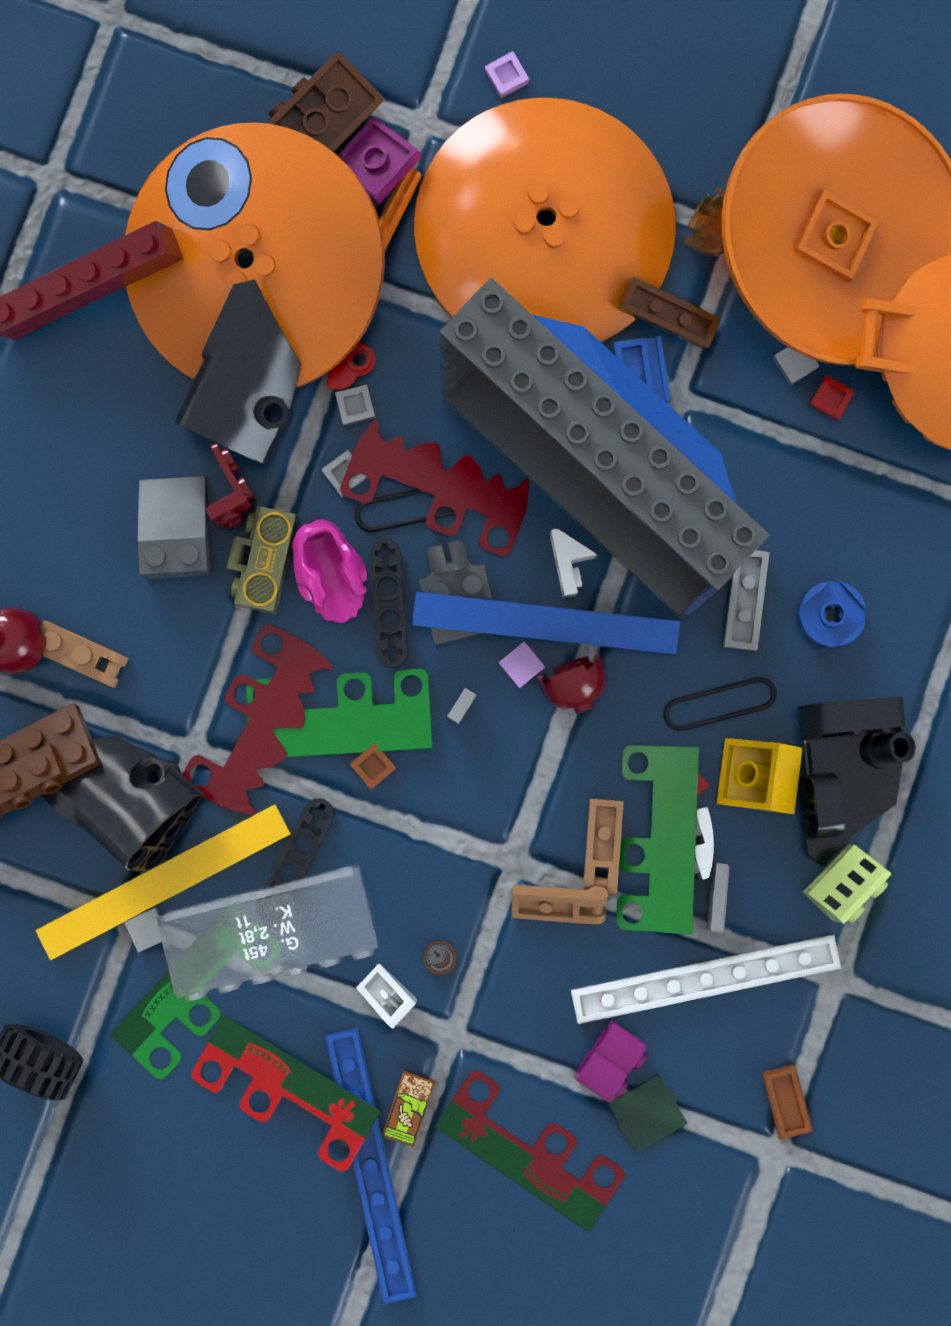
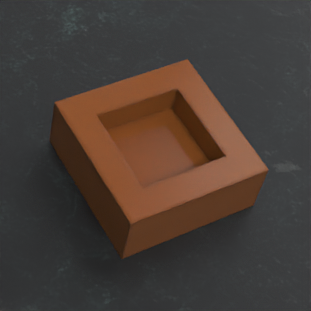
M376 743L350 763V766L371 790L397 769L383 751L376 752L378 749Z

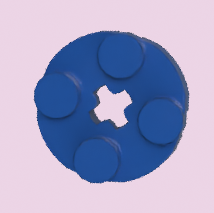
M827 581L812 587L804 595L797 612V617L802 631L812 642L825 648H834L852 642L861 634L865 626L866 606L863 597L853 586L843 582ZM827 606L831 609L839 608L840 612L837 616L840 620L837 623L833 620L828 622L825 619V608Z

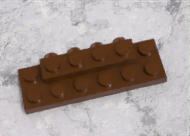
M337 51L309 80L303 77L292 88L291 92L294 95L286 104L280 100L270 110L268 115L271 119L266 124L278 125L303 133L335 152L384 102L385 98Z
M74 702L0 740V820L3 818L2 815L14 809L19 810L32 804L33 799L43 794H51L60 790L62 784L102 764L80 707Z

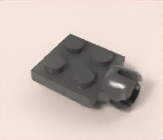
M462 541L447 542L452 560L449 562L445 560L441 544L428 549L427 557L431 571L428 577L419 579L422 592L493 600L484 564L472 565L470 563L466 546ZM431 627L435 645L482 634Z

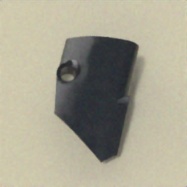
M254 279L233 284L202 352L204 360L174 422L230 450L268 465L286 426L292 421L293 411L291 407L302 364ZM278 404L283 409V417L279 422L273 423L269 419L268 412L273 405Z
M903 696L825 702L798 707L805 776H802L799 783L805 853L821 866H825L849 840L897 803L903 762L910 761L916 751L914 739L911 735L904 732L906 719Z
M117 735L92 739L102 764L62 784L60 790L41 796L68 822L77 827L84 828L127 870H151L162 861L204 803L205 795L181 774L180 767L173 761L162 760ZM160 768H161L162 776H161V778H160V780H159V779H158V772H159V770H160Z

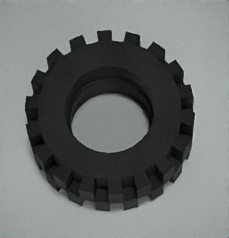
M6 1024L0 1034V1079L21 1091L43 1099L65 1100L84 1061L82 1056L67 1043L43 1031L21 1024Z

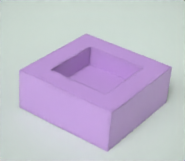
M513 51L485 66V73L500 99L529 83V77Z
M525 641L498 662L519 689L545 668Z

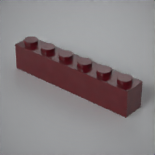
M154 221L0 296V337L15 340L182 260L183 256L173 229Z

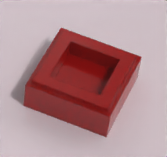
M826 375L808 406L838 421L855 391Z

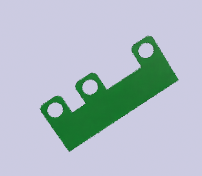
M423 669L397 671L394 675L395 704L373 705L372 682L369 674L364 672L342 674L337 679L338 707L304 709V725L302 728L274 729V734L285 748L287 757L362 753L374 743L378 745L376 752L432 748L428 673ZM409 675L417 676L422 682L421 692L414 697L406 696L401 690L402 680ZM272 678L254 680L263 685H268ZM351 679H358L365 685V694L359 700H350L344 693V686ZM249 684L246 685L247 705L254 700V688Z
M629 745L623 750L622 774L627 780L653 781L651 838L625 837L621 840L619 868L623 872L650 873L649 896L622 895L617 900L616 923L622 930L692 935L699 747ZM635 752L645 754L648 759L647 769L640 774L633 773L628 766L629 757ZM632 844L641 846L645 853L643 862L638 866H632L625 860V850ZM629 902H635L642 908V918L635 924H630L623 918V908Z

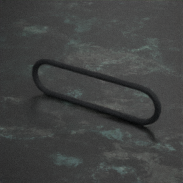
M415 489L373 498L369 503H361L355 511L357 525L367 532H375L426 521L427 516L368 527L360 520L361 509L366 505L425 492ZM450 510L436 513L434 518L455 515V512Z
M755 677L675 698L665 706L664 720L671 729L684 731L761 711L770 707L775 702L776 688L769 679ZM756 682L766 683L771 689L770 700L760 706L684 726L674 725L669 719L670 708L679 702Z

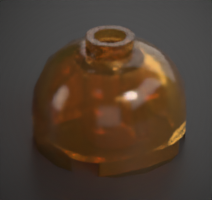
M719 187L714 189L718 193L714 198L707 195L696 208L687 225L688 228H693L690 238L684 235L683 239L686 246L706 256H720L724 254L722 208L725 189Z

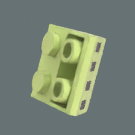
M848 844L803 893L832 921L845 924L847 921L852 923L864 912L865 908L862 905L869 897L876 898L887 888L888 883L886 880L891 873L856 845Z

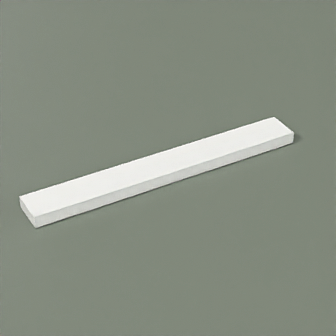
M827 935L572 989L571 995L577 1023L582 1024L841 969L835 937L834 935Z

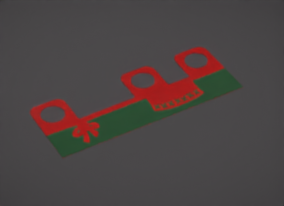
M223 1016L192 1070V1079L209 1091L218 1092L222 1089L234 1066L253 1077L240 1100V1108L243 1112L259 1122H267L274 1113L283 1096L332 1125L319 1148V1158L339 1171L348 1170L381 1111L238 1023ZM211 1060L218 1062L222 1068L220 1079L214 1083L206 1082L201 1076L203 1064ZM258 1090L265 1091L270 1097V1106L262 1113L253 1111L249 1105L251 1094ZM335 1139L346 1141L350 1149L348 1157L340 1162L332 1160L328 1154V1146Z

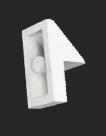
M553 529L549 535L563 599L574 597L578 593L577 587H582L579 568H573L572 563L595 559L597 554L559 529Z

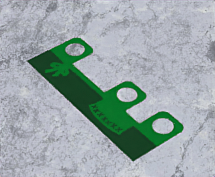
M236 897L109 1035L155 1078L164 1079L181 1061V1053L160 1033L175 1017L196 1036L205 1035L220 1019L221 1012L200 990L239 948L242 951L247 949L250 959L256 956V954L252 955L249 952V949L253 947V942H247L245 932L248 930L253 931L255 940L264 930H259V928L266 927L267 925ZM245 915H246L247 923H250V925H248V927L245 926V921H244V917H243V916H245ZM237 917L240 919V924H242L241 929H239V926L237 927L238 921L235 919ZM268 926L263 936L269 934L268 937L274 942V951L268 957L262 958L258 956V958L251 959L259 967L269 966L284 949L282 939ZM239 933H243L244 939H246L245 944L241 942L242 938ZM195 1005H205L211 1012L210 1021L204 1026H196L190 1021L189 1013ZM163 1047L170 1052L171 1062L168 1067L156 1069L151 1065L150 1054L155 1048Z

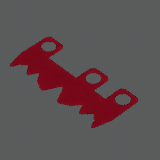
M375 419L370 424L354 449L340 486L342 495L361 503H369L372 501L380 478L383 475L435 495L426 518L428 528L447 536H454L458 533L468 508L488 516L479 538V546L499 556H507L511 553L527 510L529 478L523 480L519 487H514L511 490H506L500 474H496L486 483L481 468L468 454L457 461L449 470L444 471L441 466L438 443L418 444L405 452L402 436L384 443L381 435L378 433L377 420ZM355 474L366 475L371 484L369 491L363 495L354 494L349 488V481ZM440 507H450L455 512L456 520L452 526L443 528L435 522V512ZM494 527H502L508 533V542L502 548H495L488 542V533Z
M271 624L262 627L252 645V651L256 656L278 667L268 686H265L246 675L240 674L234 678L225 695L227 705L251 717L225 766L221 767L200 755H196L190 759L182 774L192 783L190 772L196 765L207 766L211 771L210 781L204 786L193 785L205 795V798L221 807L250 815L256 813L254 808L248 803L246 791L264 785L263 779L257 773V770L273 767L287 757V752L275 736L274 729L302 728L304 725V707L298 693H313L315 691L310 678L311 672L318 671L320 668L326 670L334 669L333 665L313 646ZM267 634H276L281 638L282 648L277 654L269 655L262 650L261 641ZM241 684H249L255 690V698L248 705H241L234 698V691Z

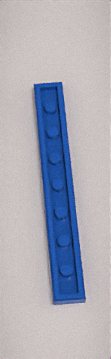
M415 591L411 625L668 654H677L680 621L418 591Z
M359 1027L325 1034L335 1083L376 1108ZM377 1117L370 1130L368 1139L362 1144L353 1160V1167L382 1300L385 1305L417 1297V1291L379 1118Z

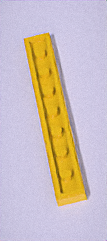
M275 804L35 931L51 961L291 835V832Z

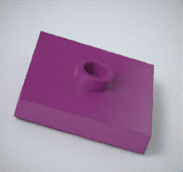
M374 116L338 154L360 179L370 198L378 205L422 158L421 152Z

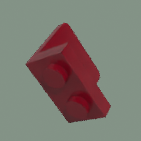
M214 443L210 447L235 492L209 505L205 509L219 530L226 528L229 531L243 524V518L255 512L250 503L256 499L244 478H236L235 474L240 472L227 447L221 450L217 443Z

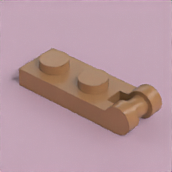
M43 621V626L40 627L42 636L46 637L43 656L116 688L119 681L117 679L118 673L122 666H126L129 660L128 657L51 622ZM102 657L110 660L105 672L97 669Z
M589 799L582 890L601 886L607 890L608 895L617 894L624 801ZM595 867L608 868L607 878L595 877Z
M513 885L512 918L601 924L606 920L607 910L605 905L608 900V892L601 886L582 890Z

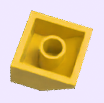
M725 738L716 804L794 815L803 748L775 742Z

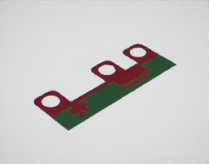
M478 1070L472 1071L434 1127L589 1232L625 1177L624 1170L607 1157L597 1156L582 1179L578 1180L561 1168L577 1144L576 1137L560 1125L550 1123L546 1126L534 1146L530 1147L485 1116V1113L498 1095L500 1088L497 1082ZM476 1080L486 1082L490 1088V1094L483 1102L473 1101L468 1094L470 1084ZM552 1133H560L567 1140V1147L561 1154H551L545 1147L546 1138ZM602 1165L611 1167L615 1173L613 1184L605 1188L599 1187L593 1179L594 1171Z

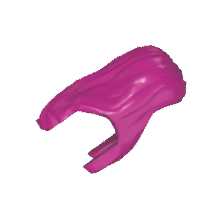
M322 519L315 520L310 524H304L297 531L293 539L294 572L299 593L305 601L313 603L316 613L321 614L325 620L345 623L351 617L355 618L357 616V611L362 607L364 594L367 592L366 587L363 585L367 580L363 559L347 542L341 530L332 522Z

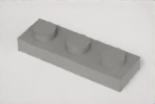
M756 550L731 576L723 640L724 648L754 652L758 650L770 552Z

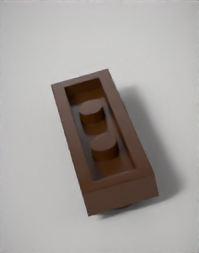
M635 277L629 279L617 308L704 350L709 349L721 320L720 317Z

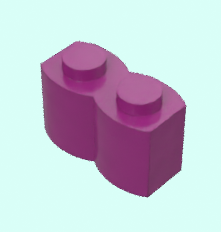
M611 1020L574 1074V1078L608 1103L613 1097L619 1099L629 1084L625 1080L632 1069L638 1071L648 1056L645 1052L647 1045L641 1039Z

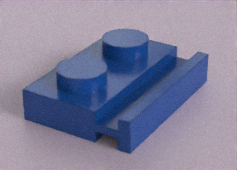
M656 336V338H640L614 342V355L666 403H670L662 337Z

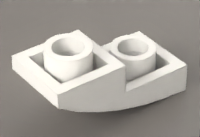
M708 807L697 808L696 838L699 837L701 843L696 844L695 874L697 873L698 878L702 880L710 876L714 853L713 829Z

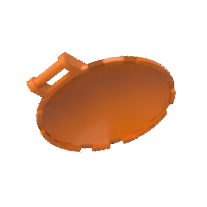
M950 254L925 264L913 272L904 281L905 284L891 301L879 299L862 300L861 311L864 312L861 349L860 356L856 357L855 368L881 372L883 381H887L894 398L892 403L907 424L911 423L923 434V438L948 450H951ZM879 314L882 315L878 357H873Z

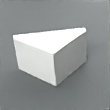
M380 964L356 987L392 1029L417 1002V998Z

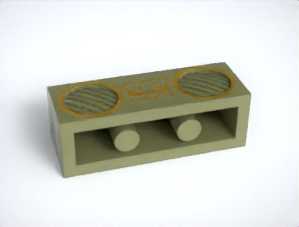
M257 506L255 514L250 513L247 519L246 533H251L250 539L233 537L226 569L241 573L240 578H234L231 588V597L235 598L234 604L236 606L277 615L298 524L296 514ZM245 547H250L247 566L241 565Z

